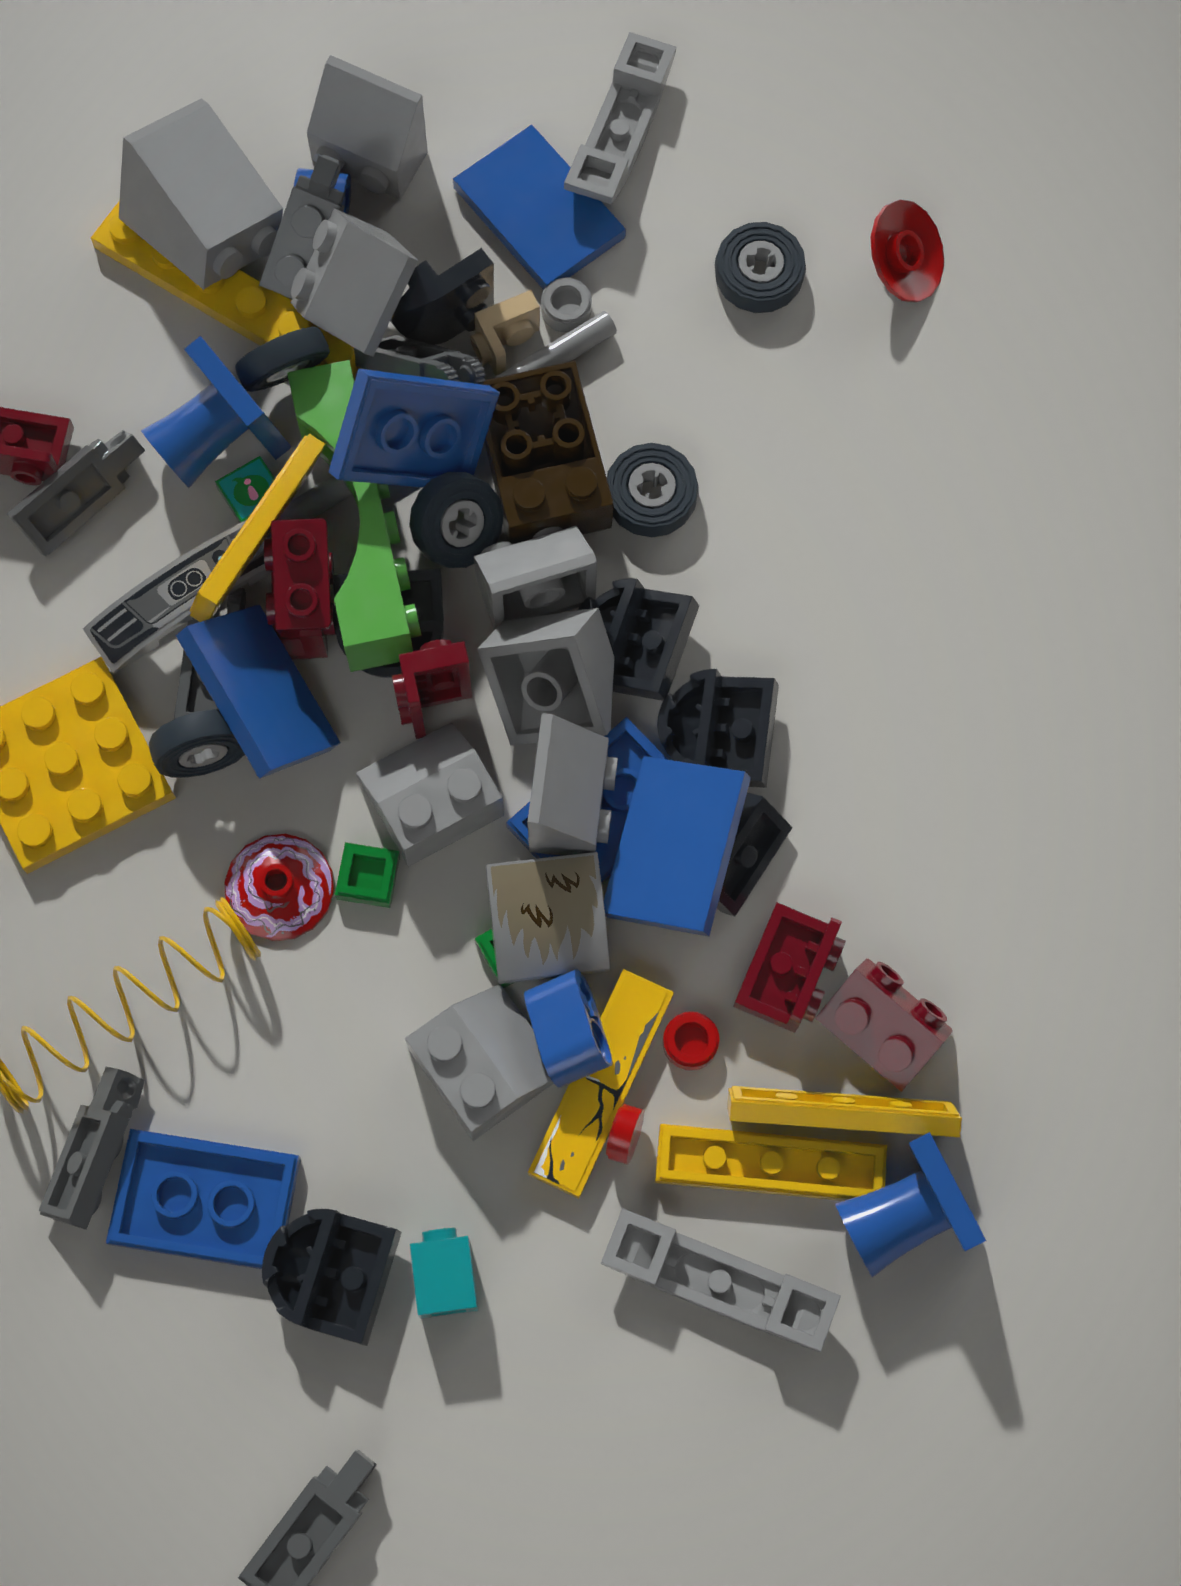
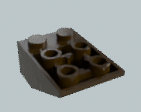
M566 362L484 381V385H490L500 392L485 438V446L495 492L502 504L504 514L503 525L507 541L513 545L530 540L537 532L549 527L566 529L577 526L582 535L612 528L614 503L576 362Z

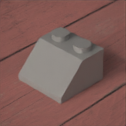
M330 55L324 66L307 129L312 161L316 163L318 156H323V154L344 163L340 173L350 174L351 178L359 181L366 189L373 193H386L401 200L428 153L422 95Z
M333 208L329 219L323 220L315 232L313 239L314 252L307 268H301L295 276L291 288V296L293 297L291 304L306 320L359 351L373 357L418 260L388 232Z
M577 526L566 529L549 527L537 532L530 540L513 545L510 542H499L484 549L482 554L474 556L475 576L494 630L502 621L562 613L580 607L587 597L596 599L597 560L593 550Z
M599 608L502 621L477 649L510 746L538 743L542 713L553 714L599 735H607L611 730L614 655Z
M542 713L527 821L529 852L560 856L596 852L597 842L608 844L611 810H603L601 806L603 790L614 791L618 758L608 757L609 738L553 714Z
M452 722L356 772L358 779L408 867L504 816L503 797L477 752Z
M501 984L451 1005L405 1038L410 1053L473 1141L554 1084L542 1062L532 1027Z

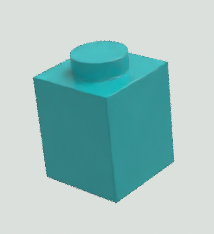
M443 1228L422 1232L423 1242L410 1244L418 1316L424 1319L479 1311L469 1237H457L456 1228Z

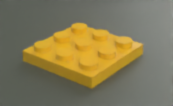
M102 657L0 706V825L22 869L27 874L176 799L165 776L160 774L155 767L149 745Z

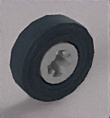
M768 222L747 223L733 229L721 242L714 264L716 283L724 298L737 308L752 313L773 312L787 306L799 293L806 273L804 250L797 238L785 228ZM756 261L767 262L765 274L759 275L754 273Z
M302 328L272 339L250 351L236 363L235 370L246 391L265 390L288 381L287 372L317 366L328 357L330 350L319 328Z
M657 443L635 445L621 453L608 470L607 481L614 503L613 517L621 527L635 535L651 538L669 535L682 527L695 510L699 491L695 469L682 453L668 445ZM653 481L654 488L661 484L663 487L660 490V497L649 499L650 493H647L645 497L642 496L643 483Z
M447 472L431 479L419 491L411 507L409 527L413 542L426 558L446 568H467L474 564V556L482 554L484 549L497 543L502 533L504 514L499 496L487 482L467 472ZM459 510L464 513V519L457 521L456 530L449 527V522L457 519Z
M219 709L198 711L178 717L162 725L152 734L149 741V750L155 767L160 774L168 777L188 778L206 775L222 770L245 756Z

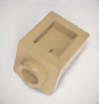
M532 290L474 313L475 334L470 336V341L474 353L482 365L489 363L495 376L506 370V353L503 346L506 344L508 346L520 345L529 340L535 332L540 331V306Z

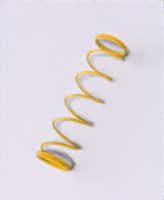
M220 897V901L215 900L218 910L212 907H204L203 911L204 925L219 968V978L205 969L176 942L168 937L159 936V953L173 992L174 1008L158 998L129 971L121 966H114L113 978L128 1021L129 1038L114 1030L75 996H68L67 1006L83 1052V1068L74 1065L63 1057L33 1029L28 1026H22L21 1035L35 1073L38 1097L32 1098L23 1093L11 1072L0 1059V1092L16 1112L23 1114V1111L29 1108L28 1101L40 1103L43 1098L42 1078L27 1033L67 1067L77 1072H86L88 1070L89 1054L72 1001L114 1037L125 1042L133 1041L135 1036L134 1023L117 971L124 974L159 1006L167 1011L178 1012L180 1007L179 994L164 951L163 941L177 950L206 977L215 982H223L225 977L224 966L212 933L207 912L213 913L231 928L252 960L256 961V957L261 958L260 950L224 897Z

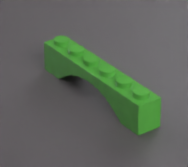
M350 360L287 372L301 438L303 439L305 435L308 436L310 433L324 442L325 445L320 457L329 465H331L355 382ZM344 481L356 501L359 510L360 528L356 554L348 576L335 596L334 602L350 672L400 662L399 654L413 652L411 638L420 637L421 631L415 604L403 605L401 591L409 590L411 587L404 557L393 559L390 545L401 542L394 511L383 513L380 500L390 498L388 484Z

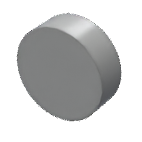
M560 278L545 287L541 295V314L547 325L560 332H570L589 320L592 312V297L589 289L582 282L573 278Z

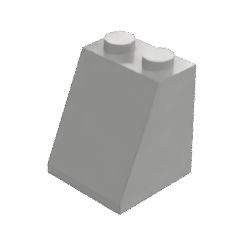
M201 98L123 137L119 219L197 285L205 289L223 278L227 279L233 276L239 269L258 258L270 255L282 220L283 207L206 101Z

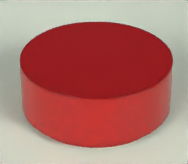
M684 1012L675 1016L668 1023L664 1031L662 1044L666 1057L673 1065L684 1070H698L707 1066L714 1059L719 1047L720 1038L716 1025L706 1015L698 1012Z
M627 1104L619 1107L607 1141L606 1155L608 1159L626 1165L630 1163L643 1125L645 1113L643 1109Z

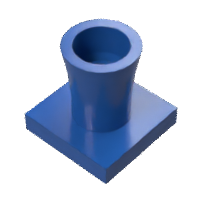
M201 335L184 350L210 380L211 384L166 417L141 430L158 454L188 488L193 485L204 470L231 443L249 429L275 460L292 448Z
M930 1132L909 1142L910 1149L921 1168L920 1171L868 1194L835 1203L839 1215L872 1278L899 1257L951 1228L964 1252L986 1241Z

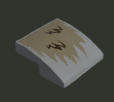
M597 852L486 864L498 984L556 978L575 969H578L582 974L610 971L606 919Z

